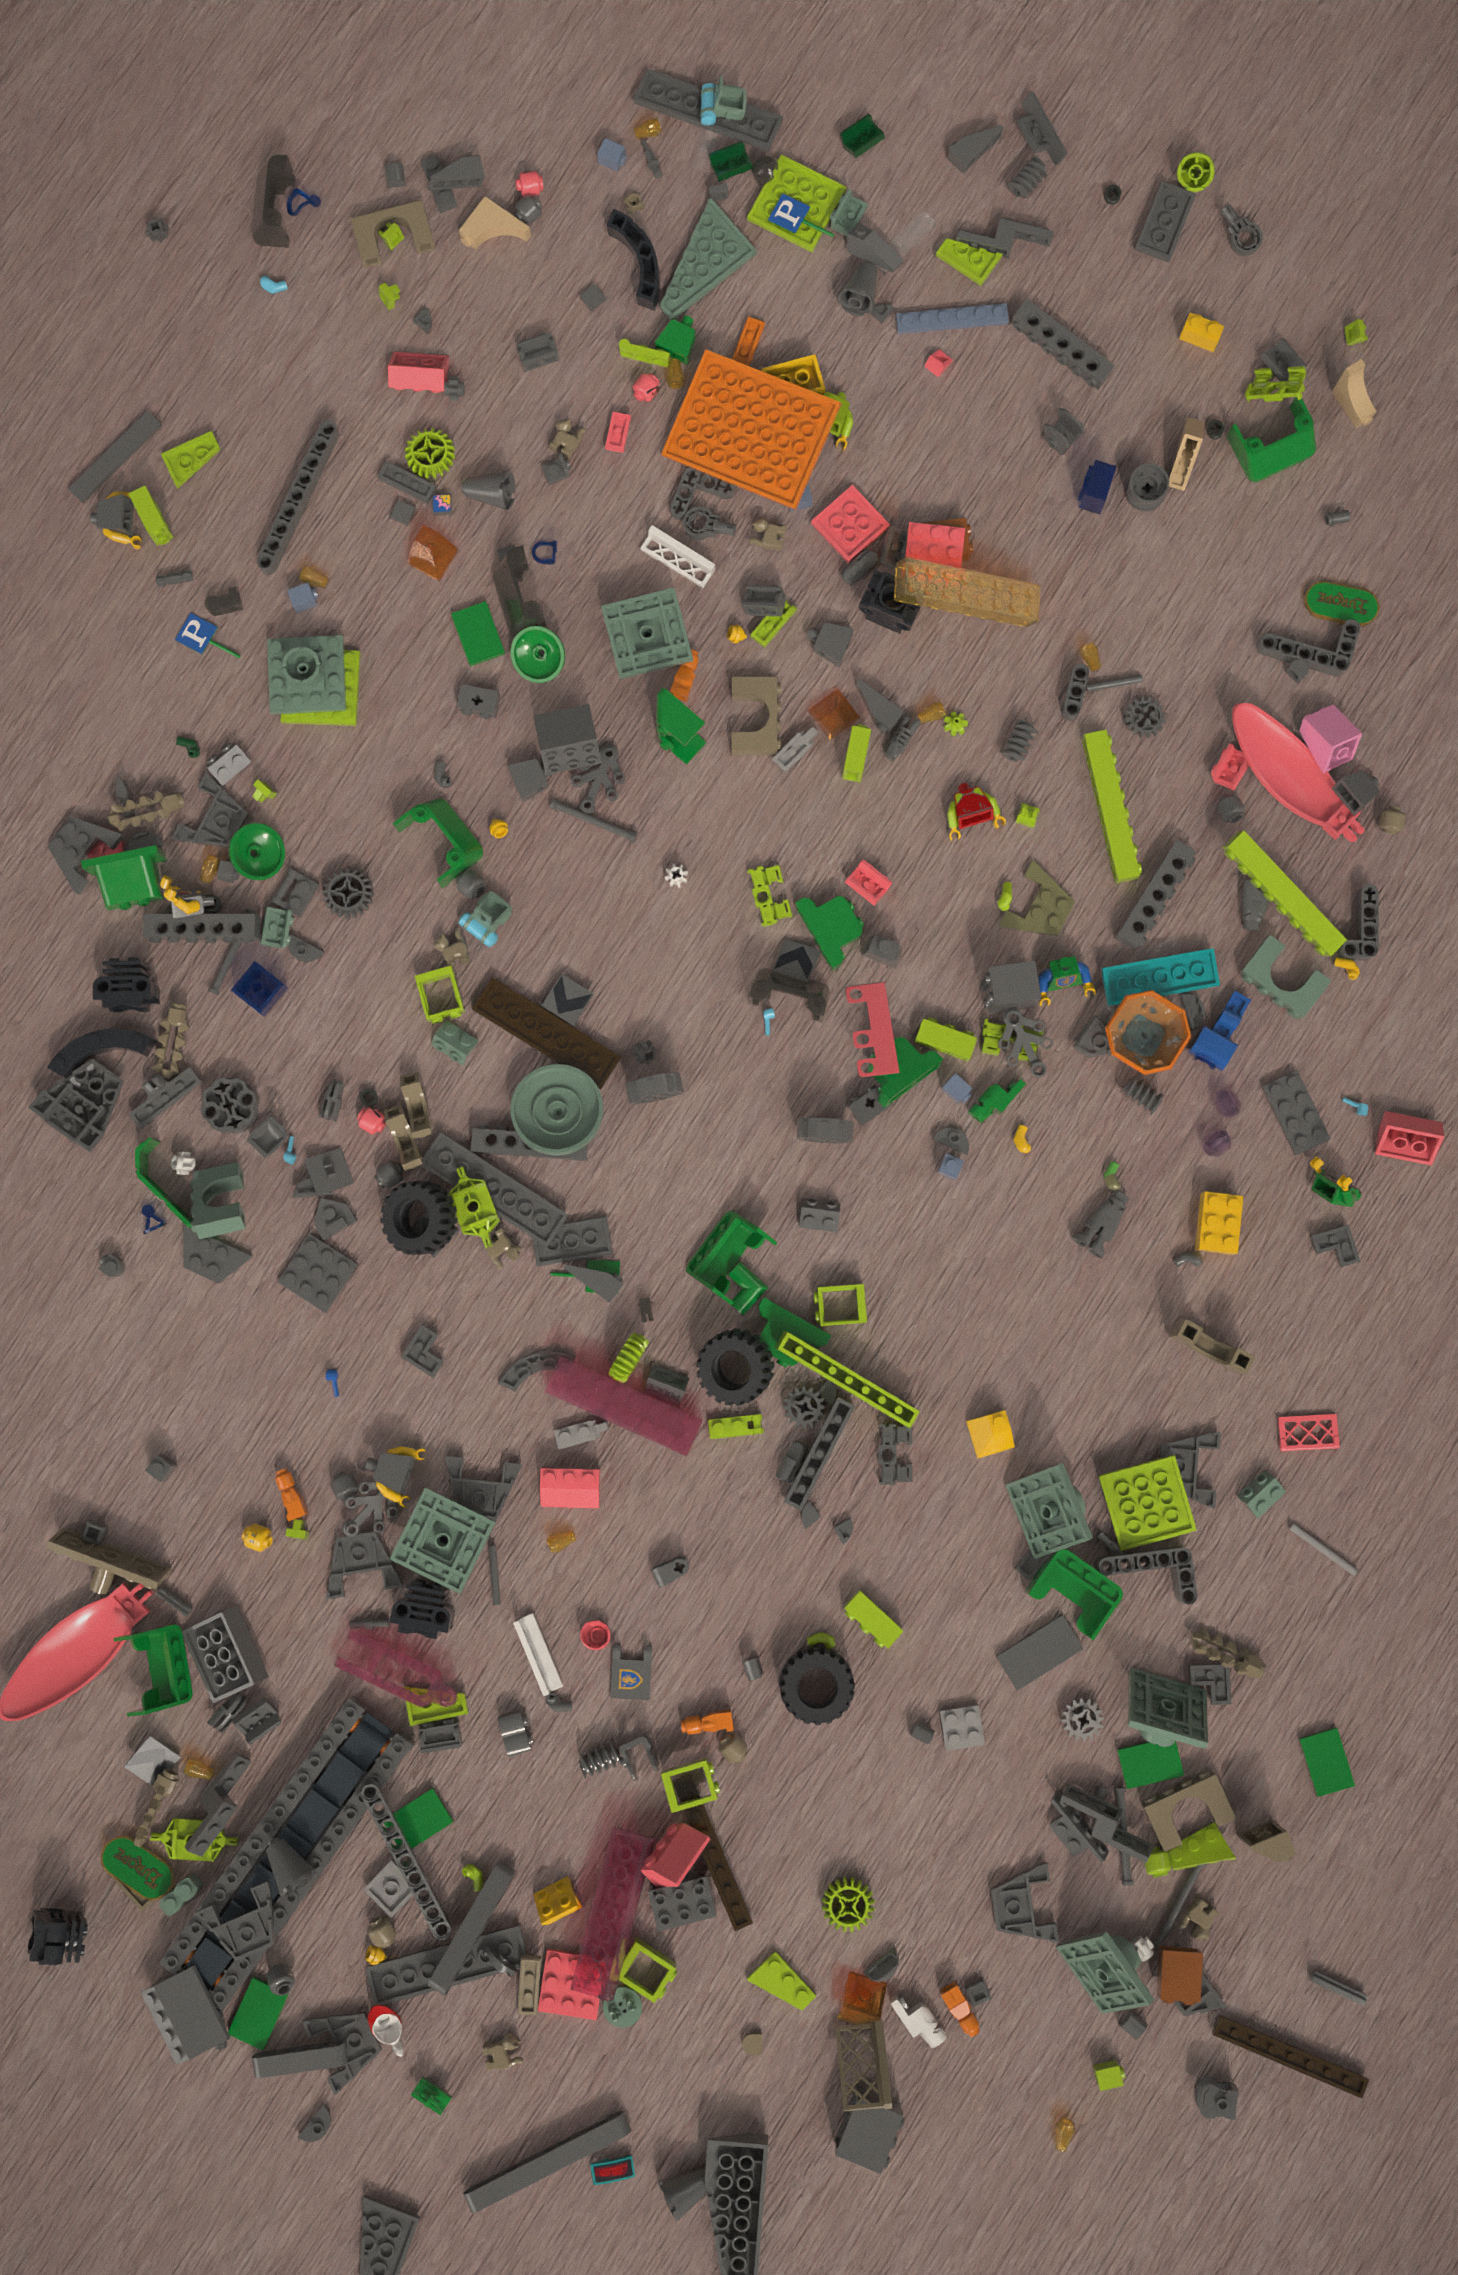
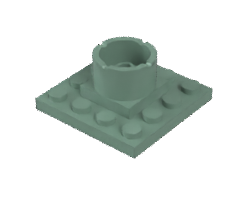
M675 588L601 606L620 679L693 661Z
M343 635L267 639L271 715L347 711Z
M1063 1463L1005 1485L1034 1559L1093 1539L1084 1517L1085 1502L1082 1499V1494L1071 1484Z
M425 1487L390 1560L461 1594L496 1521ZM443 1536L448 1538L447 1543L442 1541Z
M1130 1668L1128 1673V1726L1138 1729L1142 1737L1154 1745L1159 1744V1746L1167 1747L1173 1745L1175 1741H1180L1206 1749L1208 1745L1207 1690Z
M1106 1931L1062 1941L1056 1946L1102 2014L1148 2006L1154 2001L1149 1989L1144 1986L1136 1972V1969L1141 1964L1140 1956L1134 1950V1946L1125 1938L1119 1935L1110 1936Z

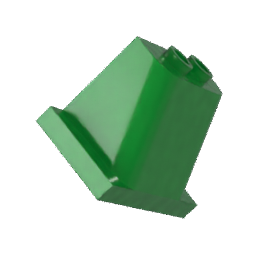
M157 845L81 860L82 868L92 876H97L107 910L119 908L120 910H128L133 905L147 906L150 902L164 899L163 889L160 886L161 878L158 863L167 861L166 854Z

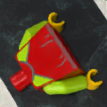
M962 783L958 786L959 792L954 794V801L950 803L947 812L948 825L951 828L949 834L951 841L952 833L958 834V840L961 837L957 827L960 830L993 820V826L999 828L997 824L998 819L1001 820L1003 826L1005 825L1006 819L1000 816L1001 811L993 796L983 792L980 787L970 789L968 783Z

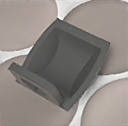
M270 1115L267 1120L250 1134L246 1141L266 1158L282 1145L289 1134Z

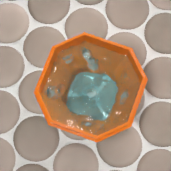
M1153 990L1126 995L1105 1027L1111 1054L1144 1075L1172 1069L1191 1038L1185 1010ZM1142 1032L1147 1035V1039L1141 1037Z

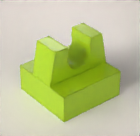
M388 222L386 224L388 229L385 232L380 230L378 233L386 246L393 250L404 239V236L397 224Z
M386 283L379 285V297L388 310L395 308V301L400 298L398 294L400 289L397 284L389 287Z
M1357 319L1344 327L1347 345L1352 346L1368 340V336L1365 335L1366 325H1364L1363 320Z
M257 779L253 784L257 789L252 797L257 801L263 802L266 798L274 799L278 794L262 780Z
M1022 803L1016 823L1034 828L1040 809Z
M294 1519L293 1529L287 1528L285 1536L308 1540L309 1532L304 1531L305 1521Z

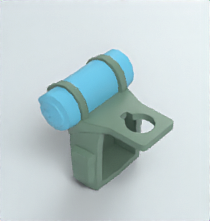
M721 76L717 85L712 83L703 84L701 91V123L707 126L713 125L716 122V117L742 120L746 111V89L733 85L723 86V77Z
M492 891L485 893L476 903L477 907L472 913H464L458 923L464 930H467L488 947L495 945L498 940V935L495 933L497 928L506 923L511 917L512 907Z

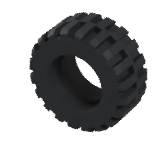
M408 1181L407 1183L399 1184L397 1188H393L389 1193L391 1196H386L384 1200L386 1204L381 1208L383 1218H380V1223H383L384 1226L382 1228L383 1234L388 1236L386 1240L389 1244H394L393 1248L397 1251H402V1253L407 1255L431 1254L443 1249L444 1244H448L451 1241L450 1235H454L456 1231L454 1224H457L458 1218H455L457 1208L453 1207L452 1203L454 1200L452 1196H447L448 1191L445 1188H440L439 1184L431 1183L430 1181ZM417 1200L423 1202L429 1212V1224L421 1236L412 1230L409 1223L410 1208Z
M734 1328L731 1331L729 1329L707 1341L704 1348L700 1350L698 1355L700 1359L696 1363V1367L700 1368L697 1371V1377L702 1379L701 1387H706L708 1390L706 1394L709 1397L715 1396V1401L718 1403L725 1401L727 1406L748 1404L767 1389L770 1384L769 1381L773 1378L774 1373L771 1370L774 1368V1362L770 1360L773 1357L772 1352H767L766 1347L768 1345L766 1342L761 1343L759 1341L760 1336L757 1334L750 1335L751 1331L749 1330L741 1331L740 1328ZM725 1351H738L749 1361L751 1376L746 1383H733L723 1375L720 1368V1358Z
M810 1646L804 1650L800 1649L794 1656L791 1655L788 1662L782 1668L779 1680L780 1694L786 1709L796 1719H800L806 1724L814 1723L815 1725H821V1723L826 1722L827 1724L832 1723V1720L839 1719L842 1713L848 1710L850 1702L853 1701L855 1683L848 1663L834 1650L826 1649L823 1646ZM811 1667L825 1668L835 1679V1691L832 1697L821 1704H813L806 1701L798 1689L801 1675Z

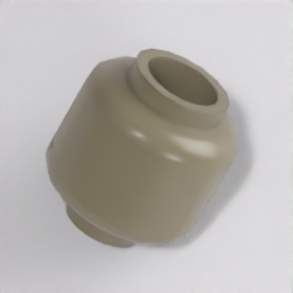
M1390 806L1389 809L1383 810L1379 821V827L1382 829V832L1397 835L1398 832L1403 831L1406 814L1401 812L1400 807Z
M727 1733L720 1739L718 1750L729 1763L735 1762L737 1764L747 1756L748 1746L738 1734L733 1733L729 1735Z
M381 1916L373 1918L367 1928V1933L376 1947L386 1948L395 1940L396 1930L388 1917L381 1918Z

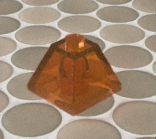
M423 524L413 541L407 564L440 582L457 554L458 548L440 533Z
M839 689L833 691L808 710L830 741L861 718Z
M849 1971L841 1996L837 2019L853 2024L880 2021L887 1983L875 1982L866 1976Z

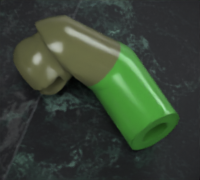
M1111 1161L1104 1173V1180L1109 1189L1116 1191L1121 1186L1115 1175L1119 1165Z

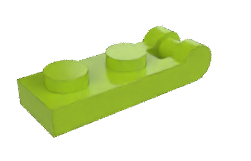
M627 339L619 341V352L622 357L669 368L670 353L666 350L651 349L643 344L639 346L630 344Z
M787 599L784 610L787 612L785 614L782 613V617L766 616L750 635L763 648L767 647L798 610L795 605L791 606Z
M762 1414L708 1420L710 1439L763 1434L764 1428L761 1427ZM747 1421H753V1429H748Z

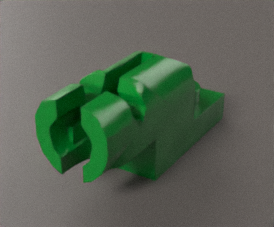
M1021 1079L1017 1083L1013 1081L1007 1088L1009 1093L997 1084L989 1086L978 1099L981 1106L974 1104L968 1113L980 1123H983L985 1119L994 1113L993 1110L1000 1115L1026 1083Z

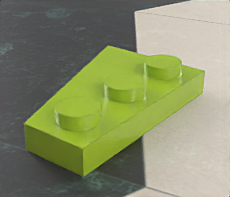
M403 1687L410 1726L469 1714L466 1694Z
M776 1950L747 1977V1981L800 2010H803L816 1997L813 1990Z

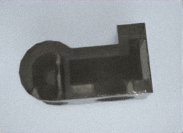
M236 587L228 588L229 593L225 595L208 596L204 602L208 612L213 616H219L243 610L240 594Z

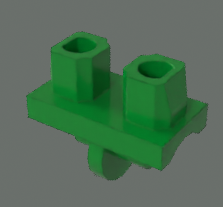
M423 2076L411 2093L412 2097L440 2116L452 2099L451 2095Z

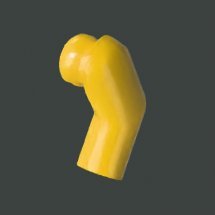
M1336 957L1334 966L1345 968L1349 979H1357L1360 969L1355 961Z
M1019 1124L1013 1141L1021 1153H1028L1031 1150V1145L1025 1139L1028 1127Z

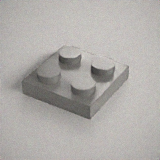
M978 1704L939 1710L946 1751L985 1745Z
M393 1859L363 1889L391 1918L413 1896Z

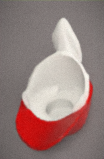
M380 2004L372 2006L367 2018L372 2034L378 2041L384 2044H391L394 2053L402 2057L404 2046L400 2038L402 2031L400 2017L391 2007Z

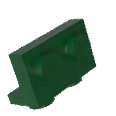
M870 114L865 115L840 133L843 148L854 158L859 157L885 139L884 132L873 124Z
M743 141L709 153L711 169L719 182L753 169L752 162L745 152Z

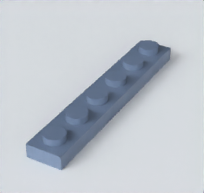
M1007 303L896 313L898 334L1005 325L1009 322Z

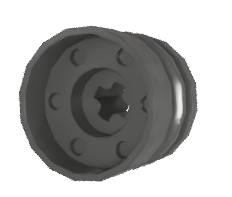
M1147 463L1136 468L1126 488V497L1130 505L1138 511L1144 512L1154 510L1160 506L1169 488L1168 474L1157 464Z

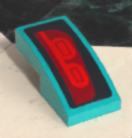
M630 2154L612 2160L606 2158L590 2163L593 2185L607 2184L635 2177L633 2159Z

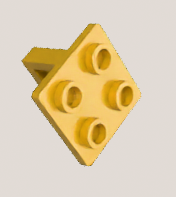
M568 1876L533 1894L542 1925H549L582 1908L581 1901L574 1892Z

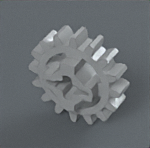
M1079 1697L1078 1702L1071 1699L1072 1705L1065 1704L1067 1711H1061L1065 1718H1061L1060 1721L1066 1723L1062 1728L1064 1730L1069 1729L1067 1735L1070 1737L1074 1734L1076 1741L1081 1737L1082 1741L1086 1742L1087 1736L1093 1740L1092 1734L1099 1735L1100 1733L1097 1729L1103 1728L1100 1721L1104 1720V1717L1099 1716L1102 1710L1100 1708L1095 1709L1098 1704L1096 1702L1090 1704L1091 1700L1089 1698L1085 1702L1082 1697ZM1081 1706L1080 1710L1073 1712L1075 1708ZM1090 1709L1093 1711L1095 1719L1090 1717ZM1083 1715H1084V1717L1086 1718V1721L1080 1722V1721L1078 1720V1718H1079V1717L1082 1718ZM1070 1719L1074 1721L1075 1729L1071 1727ZM1092 1727L1090 1730L1084 1732L1086 1728Z

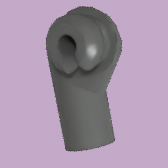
M554 1692L546 1695V1703L554 1712L572 1711V1701L562 1702Z

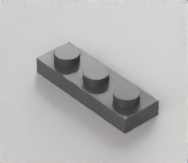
M438 154L421 160V165L429 183L430 177L443 169ZM451 189L431 190L440 213L457 207Z
M387 461L378 475L380 481L426 504L430 502L436 490V485Z

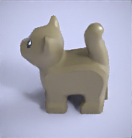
M571 419L557 421V433L553 442H550L549 448L557 453L559 448H563L560 451L563 453L562 456L570 461L573 453L578 449L586 429H579L577 436L568 434L572 428Z
M760 517L755 520L752 530L759 533L764 532L762 540L757 538L749 539V544H755L765 550L782 551L784 540H778L777 537H785L787 525L778 526L770 524L766 517Z
M459 929L455 930L454 933L458 942L449 945L447 937L442 933L433 944L436 950L442 952V956L447 963L446 967L452 966L455 968V959H460L462 965L470 963L467 953L468 948Z
M504 1228L495 1232L497 1236L495 1241H492V1237L489 1235L493 1246L486 1248L490 1259L497 1265L498 1270L503 1268V1263L498 1258L501 1254L506 1252L507 1257L516 1262L522 1251L519 1245H514L509 1237H507Z
M1198 1896L1186 1909L1182 1922L1178 1927L1181 1930L1185 1929L1189 1920L1197 1923L1198 1925L1194 1928L1191 1936L1195 1940L1202 1941L1210 1938L1209 1927L1212 1925L1215 1916H1218L1220 1913L1211 1906L1207 1911H1204L1203 1908L1207 1907L1208 1904Z
M511 2032L506 2033L502 2040L484 2043V2056L492 2055L493 2059L490 2058L487 2059L488 2061H485L487 2071L494 2069L503 2070L523 2063L522 2057L510 2059L508 2050L518 2048V2044L521 2042Z

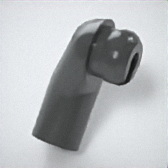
M437 761L434 780L440 787L449 788L452 780L444 773L446 763Z
M1185 1251L1174 1258L1173 1262L1177 1267L1186 1262L1200 1266L1203 1260L1201 1254Z

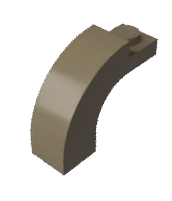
M419 1072L400 1076V1086L409 1113L413 1139L432 1134L433 1127Z
M399 1104L384 1110L385 1121L396 1143L404 1171L414 1169L423 1164L419 1145L416 1138L413 1139L410 1122L402 1105Z

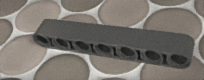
M500 1860L497 1862L429 1980V1987L446 1996L516 1874L515 1869Z

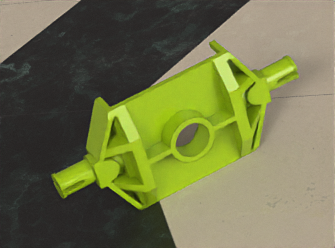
M464 1167L457 1168L456 1171L460 1180L448 1195L452 1196L454 1200L452 1203L453 1207L457 1208L455 1214L464 1235L479 1236L482 1238L485 1248L493 1246L489 1233L500 1222V1219L493 1205L486 1181L469 1179ZM477 1202L478 1209L475 1212H470L468 1209L469 1203Z
M178 1817L172 1820L165 1832H152L150 1838L151 1841H162L170 1859L212 1862L216 1860L223 1847L226 1845L238 1846L239 1843L237 1842L239 1837H227L222 1829L202 1857L190 1853L186 1850L185 1845L188 1842L189 1836L196 1832L204 1820L180 1819Z

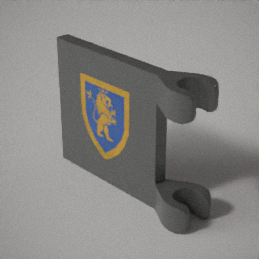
M614 1644L610 1698L649 1700L652 1646H645L644 1660L620 1659L621 1645Z

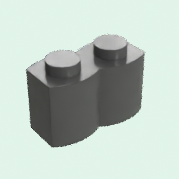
M522 1710L499 1716L498 1723L508 1757L531 1751V1745H534L532 1733L528 1734L526 1726L529 1725L527 1715L523 1714Z

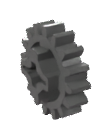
M803 1386L802 1391L795 1388L796 1393L789 1392L788 1394L791 1398H785L784 1400L788 1403V1405L783 1407V1409L788 1410L785 1417L790 1416L789 1423L795 1421L796 1427L800 1424H803L804 1429H806L807 1424L814 1427L813 1421L819 1423L820 1419L818 1416H824V1413L821 1412V1409L826 1408L825 1405H821L824 1398L819 1399L818 1395L820 1392L818 1391L814 1394L812 1387L809 1391H806V1386ZM806 1394L804 1399L800 1401L795 1400L798 1395ZM812 1397L817 1403V1408L812 1405ZM805 1402L808 1403L807 1407L811 1410H806L805 1412H802V1408L799 1407V1404L803 1405ZM792 1406L797 1410V1417L792 1412ZM808 1414L815 1415L809 1420H803Z

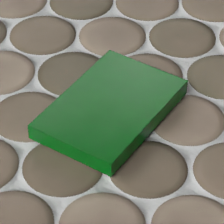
M486 601L451 613L470 667L505 655Z
M1334 1727L1298 1738L1317 1797L1355 1786L1338 1728Z
M1176 1741L1173 1745L1167 1747L1144 1742L1116 1749L1126 1789L1184 1776Z
M434 1787L394 1812L412 1849L454 1822ZM387 1821L384 1823V1825L386 1826V1828H389L393 1825V1823ZM394 1839L397 1845L402 1842L401 1839Z
M253 1977L228 2031L229 2035L263 2051L289 1993L282 1996L273 1994L267 1982Z

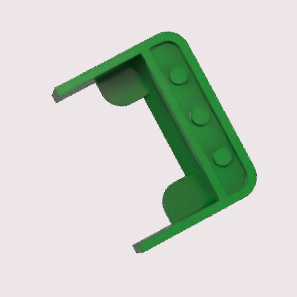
M1295 397L1289 407L1295 418L1294 427L1297 432L1265 447L1258 437H1249L1244 440L1237 425H1232L1227 439L1247 478L1251 482H1260L1314 455L1316 451L1314 423L1302 398L1298 400Z
M662 687L657 693L656 729L658 740L660 741L659 746L665 751L669 750L687 765L706 744V741L696 734L704 726L705 722L667 689Z
M436 798L414 806L393 822V825L400 833L414 821L422 824L432 818L454 847L447 853L446 860L451 869L436 879L443 889L461 873H464L481 860L484 851L447 801L442 798Z
M728 1211L722 1216L686 1266V1272L732 1305L734 1302L725 1296L730 1287V1281L726 1278L730 1270L747 1247L756 1249L763 1244L764 1240L769 1241L775 1246L777 1242L734 1211Z
M167 1625L113 1638L114 1642L131 1640L132 1647L136 1651L146 1650L153 1689L143 1693L141 1699L143 1708L127 1712V1717L147 1715L188 1703L193 1695L183 1634L178 1625Z

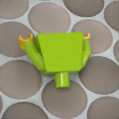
M826 392L823 396L839 401L842 404L830 433L838 437L841 434V438L836 441V449L838 443L843 442L845 444L844 451L847 447L846 438L849 437L853 426V416L849 410L850 403L846 401V395L843 392H837L836 395Z

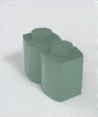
M195 1873L187 1875L174 1889L162 1898L159 1904L160 1908L168 1916L175 1914L201 1889L203 1882Z

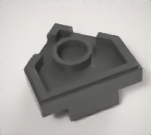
M1093 1015L1089 1023H1085L1075 1040L1077 1041L1073 1048L1087 1058L1111 1054L1105 1030L1107 1023Z
M323 1198L320 1199L314 1225L323 1241L357 1222L349 1205Z

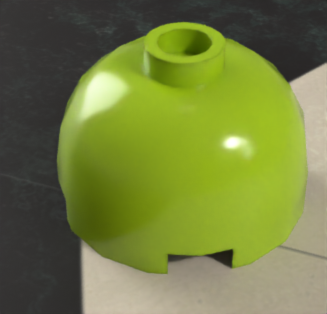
M1200 151L1191 152L1186 155L1180 162L1177 170L1179 183L1186 190L1192 192L1204 190L1212 182L1215 174L1212 158L1205 152Z

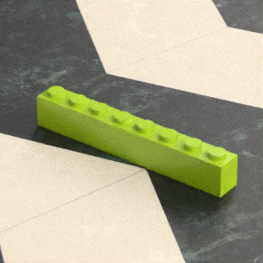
M1107 730L1084 734L1082 737L1083 748L1114 882L1116 884L1136 880L1140 873H1142V867L1136 859L1138 854L1137 846L1132 842L1133 829L1128 824L1129 811L1127 807H1124L1123 800H1125L1124 790L1120 789L1119 786L1121 777L1119 771H1116L1115 768L1116 755L1111 751V735L1107 734Z
M1244 830L1238 831L1222 847L1225 850V856L1238 864L1237 868L1251 878L1250 882L1264 892L1263 895L1268 901H1273L1276 904L1277 911L1290 919L1289 923L1303 933L1302 937L1315 946L1314 949L1319 955L1332 956L1347 941Z
M783 1331L774 1347L908 1428H911L920 1413L917 1409L786 1331Z

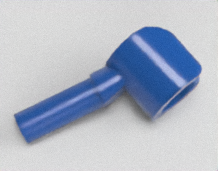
M336 1370L326 1371V1380L332 1381L334 1397H338V1372Z

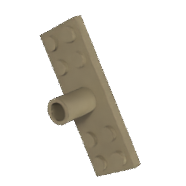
M64 1527L48 1540L46 1546L47 1549L52 1550L56 1554H63L69 1556L74 1561H82L95 1566L90 1589L98 1594L109 1593L114 1574L124 1577L127 1581L143 1584L146 1588L157 1589L171 1571L170 1567L104 1542L98 1546L82 1540V1534Z

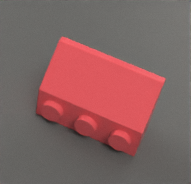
M393 352L388 364L389 387L396 390H431L434 393L444 391V383L448 378L449 355Z
M1385 1111L1379 1125L1375 1154L1432 1166L1444 1139L1443 1123Z
M540 1468L541 1507L599 1508L600 1469Z
M685 1823L672 1824L667 1828L663 1839L656 1844L654 1852L645 1860V1865L641 1871L655 1887H678L710 1841V1838Z

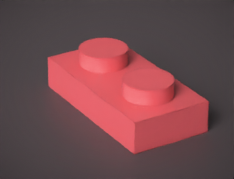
M618 412L612 413L605 445L606 450L624 453L631 415Z

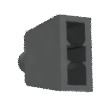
M824 623L820 631L810 627L806 638L815 641L813 651L839 667L853 636L854 629Z
M538 759L508 765L522 802H526L548 788L546 777L556 774H546L544 766H540Z
M1364 771L1342 777L1333 786L1332 790L1355 816L1379 793L1377 787L1379 781L1375 776L1369 778Z
M873 935L869 937L862 956L896 969L902 948L896 942Z

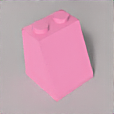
M1334 705L1306 715L1302 720L1299 730L1322 773L1353 760L1362 735Z

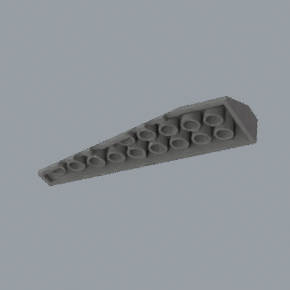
M745 2133L708 2138L705 2185L721 2275H758L768 2135Z

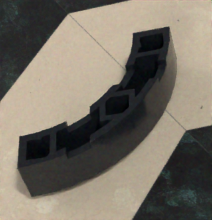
M613 209L606 225L608 234L622 242L636 258L640 267V282L636 293L637 303L642 307L655 311L659 300L661 281L654 247L647 234L633 222V219Z
M118 1028L97 1030L84 1034L68 1043L54 1056L47 1068L67 1078L72 1075L74 1070L84 1064V1061L105 1052L125 1050L148 1057L157 1041L133 1030Z

